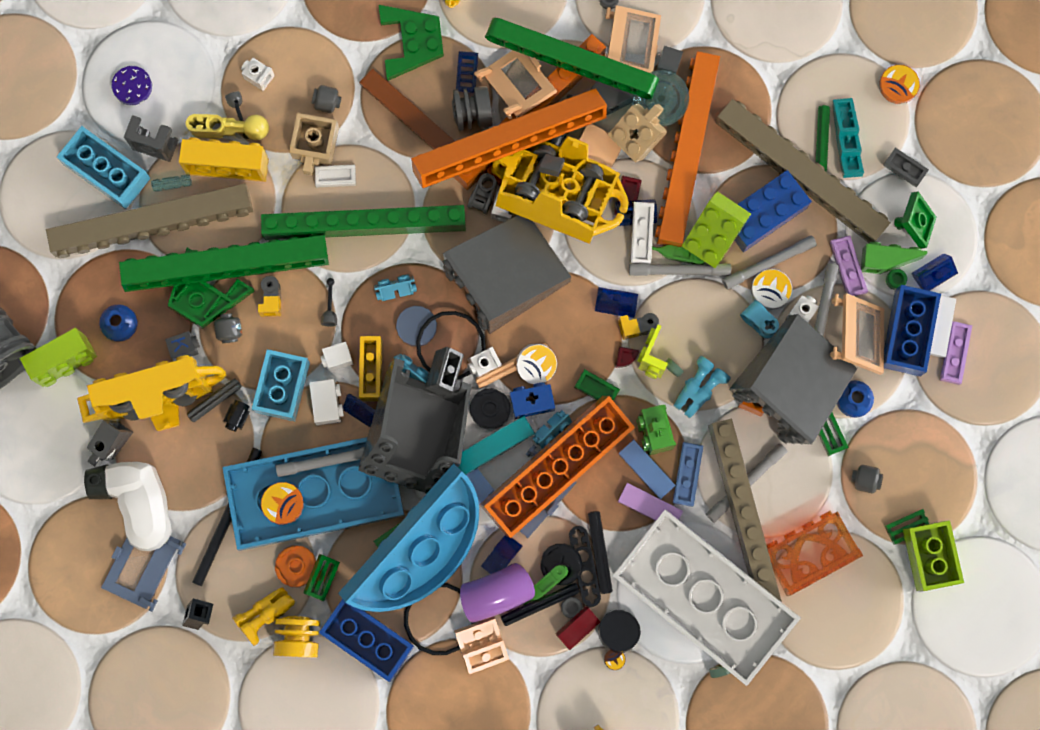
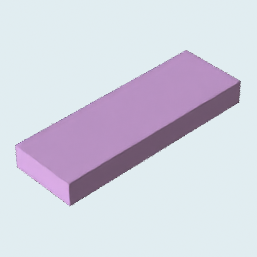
M851 236L831 240L830 245L836 264L839 266L838 270L845 293L855 297L867 294L868 290Z
M952 321L940 381L957 385L962 384L972 325Z
M629 483L626 484L618 500L619 503L654 521L660 517L664 510L670 512L678 520L683 512Z

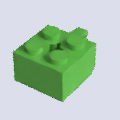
M666 405L642 409L638 419H636L638 431L643 433V439H641L644 451L648 452V456L673 450L676 446L666 412Z

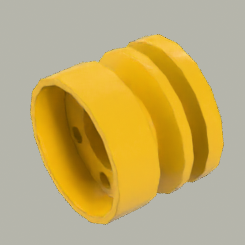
M287 616L275 619L276 625H285L284 630H275L274 632L284 635V640L274 641L273 656L318 658L319 643L309 641L310 636L319 635V631H310V626H320V621L301 616Z

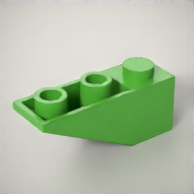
M869 242L862 249L861 271L883 274L923 259L927 255V251H923L919 247L907 249L901 248L897 244L883 246L879 242Z

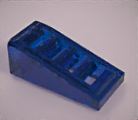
M459 51L456 89L459 92H463V88H466L469 93H473V89L476 87L477 77L474 75V72L477 71L478 53ZM462 59L474 60V64L462 63ZM471 67L473 71H464L461 68ZM461 74L473 75V79L461 78ZM460 82L472 83V87L460 86Z

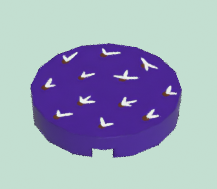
M127 66L115 73L111 88L121 103L138 105L143 100L145 101L149 98L152 92V81L144 69L138 66Z

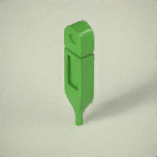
M673 245L652 246V250L658 251L667 259L691 263L692 265H703L705 263L682 247Z
M565 565L554 567L551 572L534 585L535 596L524 603V605L542 598L568 574L567 567Z

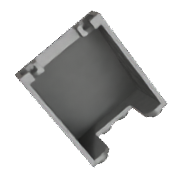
M519 215L443 253L444 261L442 262L446 277L450 282L453 280L460 289L462 287L467 292L465 296L471 305L475 304L478 308L477 322L483 331L487 330L489 334L571 282V275L535 223Z
M794 314L786 319L729 390L734 393L732 396L738 402L759 403L763 407L762 411L765 414L777 419V424L780 426L776 430L778 433L777 437L785 444H812L858 368L841 359L833 360L830 357V352L833 351L834 346L799 314Z
M394 358L385 375L358 471L427 494L453 463L457 467L461 464L472 385L461 382L460 388L454 390L453 393L444 396L437 395L425 388L426 383L410 378V370L406 369L403 373L404 361Z

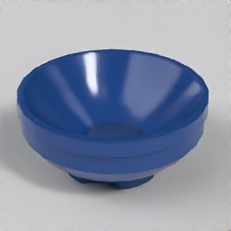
M124 305L108 307L103 311L99 320L102 333L108 339L116 342L129 339L135 333L138 324L135 313ZM114 315L121 317V323L118 326L110 324V319Z
M850 381L838 400L837 406L846 416L852 418L862 417L873 406V392L864 382ZM858 391L863 395L861 403H856L852 400L853 392Z

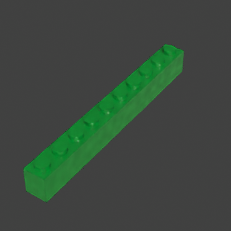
M464 205L261 214V234L265 240H284L291 237L305 238L313 234L325 235V238L466 231Z
M313 234L305 238L291 237L289 240L283 241L274 239L267 243L252 242L245 246L230 245L228 248L222 249L213 247L206 251L190 250L184 254L169 253L161 257L147 256L145 259L138 260L129 258L119 262L121 285L125 292L329 265L325 235Z

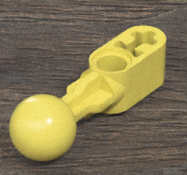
M192 114L185 122L187 129L197 138H222L224 136H234L236 133H245L252 140H261L269 132L268 121L261 115H251L245 121H236L234 118H221L219 115ZM215 124H221L218 129H212Z

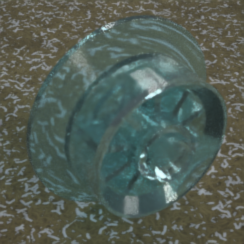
M657 70L650 72L659 78L652 99H644L633 95V104L639 103L644 109L648 108L649 110L655 104H660L664 110L658 117L659 123L662 126L671 125L677 122L688 108V88L682 78L671 71Z

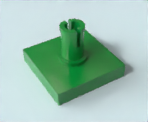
M919 191L911 192L904 216L896 217L894 224L898 230L905 229L916 245L924 249L928 246L937 216Z

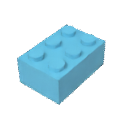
M267 349L252 410L257 414L295 422L310 366L308 358Z

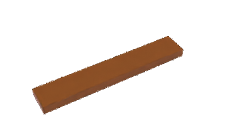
M374 69L359 82L367 92L433 150L455 142L454 139Z

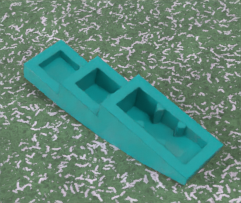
M853 98L833 99L834 124L843 178L863 177L862 149L858 135L860 129Z
M523 416L463 451L461 464L458 468L467 475L534 435L535 432L526 417Z

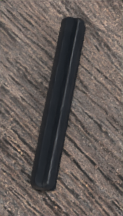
M593 511L588 513L600 593L608 594L613 589L601 515L599 511Z
M572 583L502 615L501 620L504 626L513 624L580 592L576 583Z

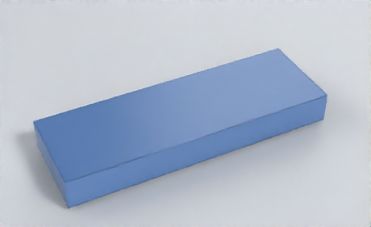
M635 440L618 453L660 500L676 486Z
M682 443L673 504L694 507L703 445Z

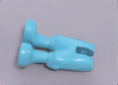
M703 356L697 359L698 370L695 377L685 381V386L673 405L676 409L680 410L687 403L688 398L693 400L684 413L688 418H691L706 401L711 399V390L720 383L727 384L731 379L724 371L716 368L705 385L700 387L703 379L714 368V364Z

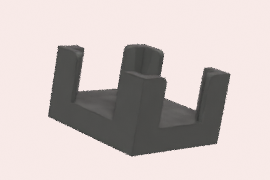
M132 115L124 135V139L132 150L171 162L179 141L176 137H170L172 133L171 127L160 125L154 139L149 137V130L139 126L141 118Z

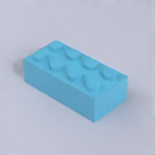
M83 126L79 128L57 156V159L65 167L124 209L129 207L151 179L145 170Z

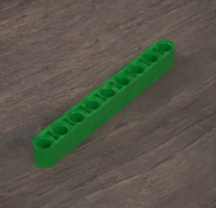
M492 18L485 38L494 44L532 58L535 57L540 61L644 99H652L659 82V78L651 73L500 18Z

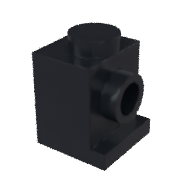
M193 598L186 607L182 626L199 630L203 624L208 625L213 603Z

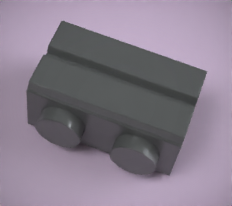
M450 347L437 350L425 388L440 396L453 393L464 355Z

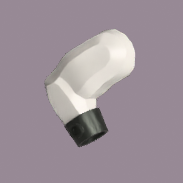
M120 462L85 471L84 485L89 499L118 498L119 509L124 519L126 537L130 545L140 551H153L161 548L169 540L172 528L168 515L167 498L154 466L142 462Z

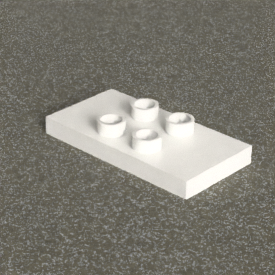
M664 510L613 575V577L746 686L801 619L800 616L667 510Z

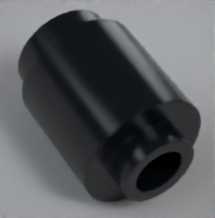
M238 400L230 404L223 419V423L226 424L225 428L234 432L237 429L242 430L250 413L248 411L250 406Z

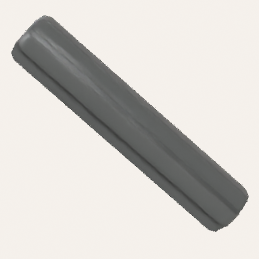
M236 378L232 379L187 412L188 418L192 422H196L242 387Z

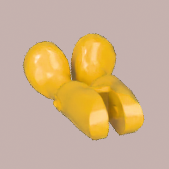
M281 587L257 601L252 609L236 614L232 619L252 645L255 646L259 643L258 630L264 624H271L275 619L286 613L295 604V600Z

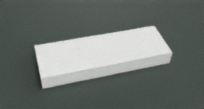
M633 202L631 263L651 264L654 203Z
M941 295L930 352L932 356L946 357L956 304L955 298Z

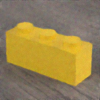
M360 336L359 398L361 402L378 401L382 389L381 336Z

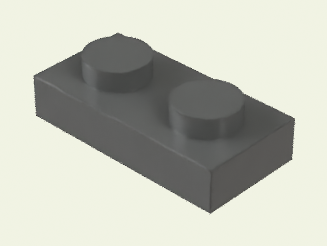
M896 147L883 165L915 187L920 184L929 169Z

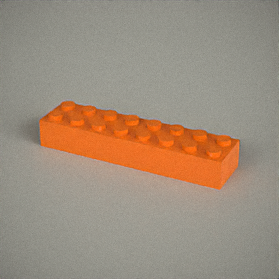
M602 396L479 505L504 535L512 538L635 428L610 396Z

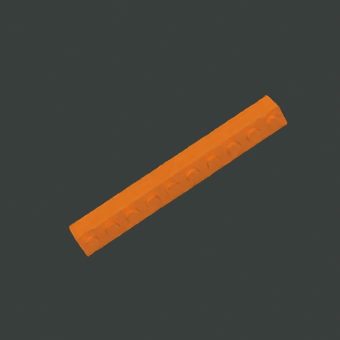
M593 34L579 46L585 50L605 56L606 46ZM557 67L547 77L557 93L524 115L557 103L584 76ZM538 86L526 99L540 91L542 88ZM511 114V119L506 117L500 124L516 119V116ZM493 162L453 178L468 191L479 180L481 175L486 173V170Z
M697 51L695 58L691 57L689 69L692 70V74L687 76L685 88H689L688 94L683 95L681 105L685 106L684 113L679 115L678 124L681 125L680 132L676 131L674 143H677V148L672 150L670 162L674 163L672 169H668L666 180L670 181L669 187L664 188L662 199L666 200L665 207L661 206L658 218L662 219L661 226L657 225L655 237H658L657 244L681 247L683 244L720 56Z
M596 88L519 118L411 158L413 173L421 187L426 188L606 118L607 104Z

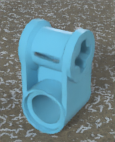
M754 300L740 314L745 323L751 326L763 338H772L779 328L778 320L757 300ZM765 326H772V329H765Z

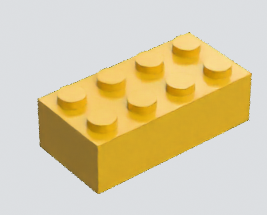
M190 137L188 140L182 139L179 164L187 175L266 182L269 158L264 147L260 144L249 143V145H244L237 141L222 143L216 139L201 141L194 137Z

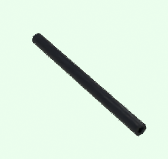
M253 448L247 462L259 460L262 451ZM229 502L192 583L199 586L203 585L232 521Z

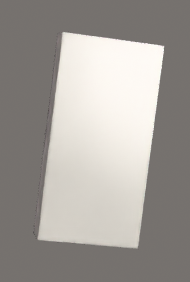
M355 165L315 166L316 188L356 186Z

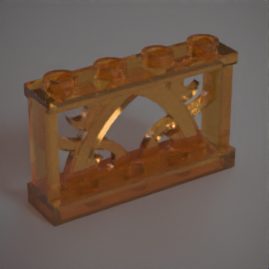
M831 511L819 516L821 520L815 524L812 520L802 525L803 530L798 533L795 530L784 535L785 540L780 543L775 540L767 544L773 571L786 596L795 594L863 556L839 516L838 511L833 514ZM827 524H834L838 529L837 536L833 541L829 539L832 536V529L829 533L824 532V526ZM818 527V535L808 534V532ZM841 537H843L849 547L850 553H847L845 549L837 544ZM797 539L793 548L787 545L789 542ZM805 541L816 542L826 546L820 556L822 568L818 569L816 565L809 561H799L800 551ZM781 549L786 550L787 555L781 558L790 560V564L783 565L778 563L776 553ZM829 549L833 550L829 553L834 556L832 561L826 559V553ZM798 566H808L809 573L804 574L802 572L803 568L798 570ZM790 568L793 584L789 585L781 569Z

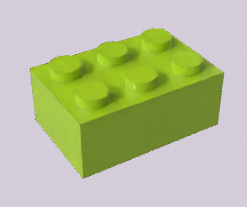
M717 191L709 200L682 247L713 268H716L742 230L751 213Z
M75 327L19 359L32 381L42 387H49L55 384L58 378L73 374L76 368L91 364L97 355L87 336Z
M950 520L902 529L916 591H928L964 583Z

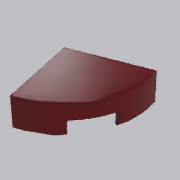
M619 347L616 368H623L632 364L637 358L639 350Z

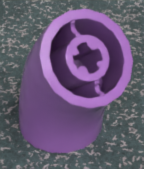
M517 563L485 577L463 583L460 589L464 613L472 623L509 611L528 602L535 596V589L530 576Z

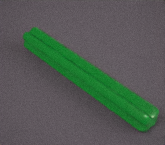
M823 105L818 108L815 162L821 164L825 169L824 171L827 172L830 107Z

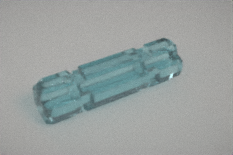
M186 174L181 175V177L174 176L162 178V180L155 179L151 181L153 191L156 192L162 191L163 188L168 190L181 188V185L184 187L191 186L192 180L190 175Z

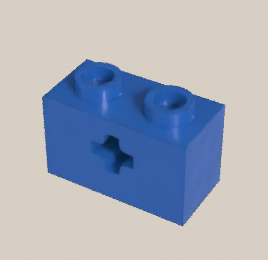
M545 382L534 384L533 388L525 389V386L514 388L513 392H510L515 419L555 411L550 384L546 385ZM529 396H533V398L536 399L535 404H531L530 401H527L529 400Z

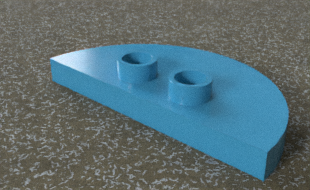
M453 463L421 501L410 509L405 519L388 538L380 543L378 549L340 590L338 594L347 604L361 610L384 612L410 606L440 588L456 572L466 558L478 529L479 501L476 490L469 478Z

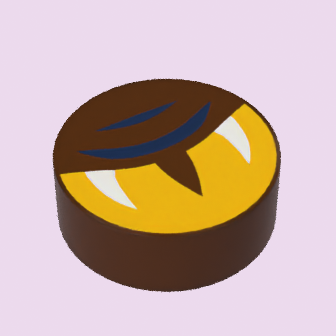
M612 650L607 651L604 656V663L611 670L621 669L626 661L624 653H615Z

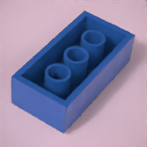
M788 170L738 204L751 213L749 219L734 240L743 253L805 211L811 204L810 198Z
M900 285L895 290L884 346L885 369L920 377L927 372L941 293Z
M343 599L319 632L388 682L392 681L415 647L364 610L347 604Z

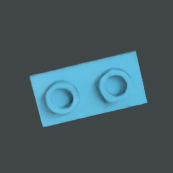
M409 274L398 276V280L390 281L389 279L378 281V284L374 285V289L380 291L376 292L377 300L385 301L396 298L395 290H398L400 297L413 295V292H417L416 284H411V282L415 281L414 276L410 277Z
M405 354L394 356V358L404 361L403 373L408 369L410 370V378L427 383L429 376L427 370L417 367L412 363L413 360Z
M562 410L556 412L547 421L551 426L550 429L543 425L534 434L533 441L539 444L542 449L572 423L570 416Z

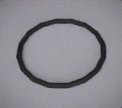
M445 311L430 317L423 324L416 340L417 355L427 371L430 372L431 368L426 364L421 354L420 341L424 329L431 321L441 316L457 315L466 318L476 327L481 337V352L486 350L485 336L479 324L469 315L457 311ZM470 371L458 375L457 380L470 375Z
M444 583L441 586L452 589L460 594V588L451 584ZM412 605L406 607L404 611V627L409 640L419 650L431 655H448L460 650L459 645L447 651H432L421 646L413 638L408 626L409 610Z

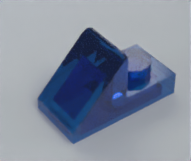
M504 536L493 548L494 550L481 567L489 574L495 573L507 567L523 546L513 538Z

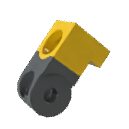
M266 276L261 281V288L264 292V304H258V313L261 317L281 316L280 284L275 277Z
M647 313L642 318L629 320L628 315L619 317L618 323L623 340L649 334L651 329H656L659 324L658 317L653 313Z

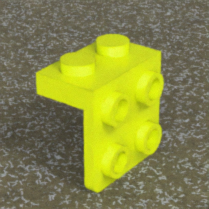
M659 324L656 329H651L645 342L648 348L643 347L637 360L640 363L638 369L644 371L646 376L653 379L657 377L661 379L668 365L667 362L649 355L662 327Z

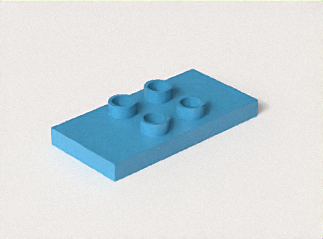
M367 437L222 467L236 546L239 551L404 517L399 484L358 471L361 460L302 471L282 477L277 476L276 465L298 462L357 450L365 447ZM279 482H287L294 485L300 490L304 501L301 515L294 522L285 525L271 522L261 509V499L264 492L271 485Z

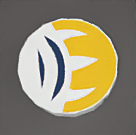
M768 269L756 276L752 282L751 293L754 299L759 301L766 309L773 310L784 306L792 295V284L787 275L780 270Z
M544 344L527 345L520 351L516 359L518 374L523 380L531 384L548 381L554 375L557 367L555 354Z

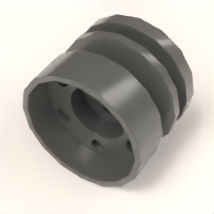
M487 85L474 87L472 97H469L466 88H463L464 98H460L458 89L453 90L452 108L454 121L458 126L459 132L464 131L463 122L466 121L469 130H472L474 120H477L480 129L493 127Z

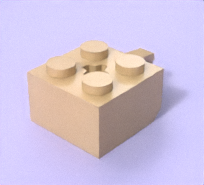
M639 103L632 105L608 133V136L635 163L645 159L667 133V130L659 123L660 120L658 119L664 108L660 104H655L650 110L648 108L644 109Z
M297 113L290 144V154L292 159L301 160V163H304V174L312 175L314 166H319V163L332 165L339 132L337 120Z

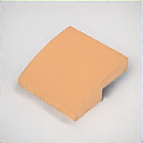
M594 124L586 126L579 139L588 144L589 159L612 168L621 148L608 136L607 131Z
M495 617L454 631L469 674L509 660Z

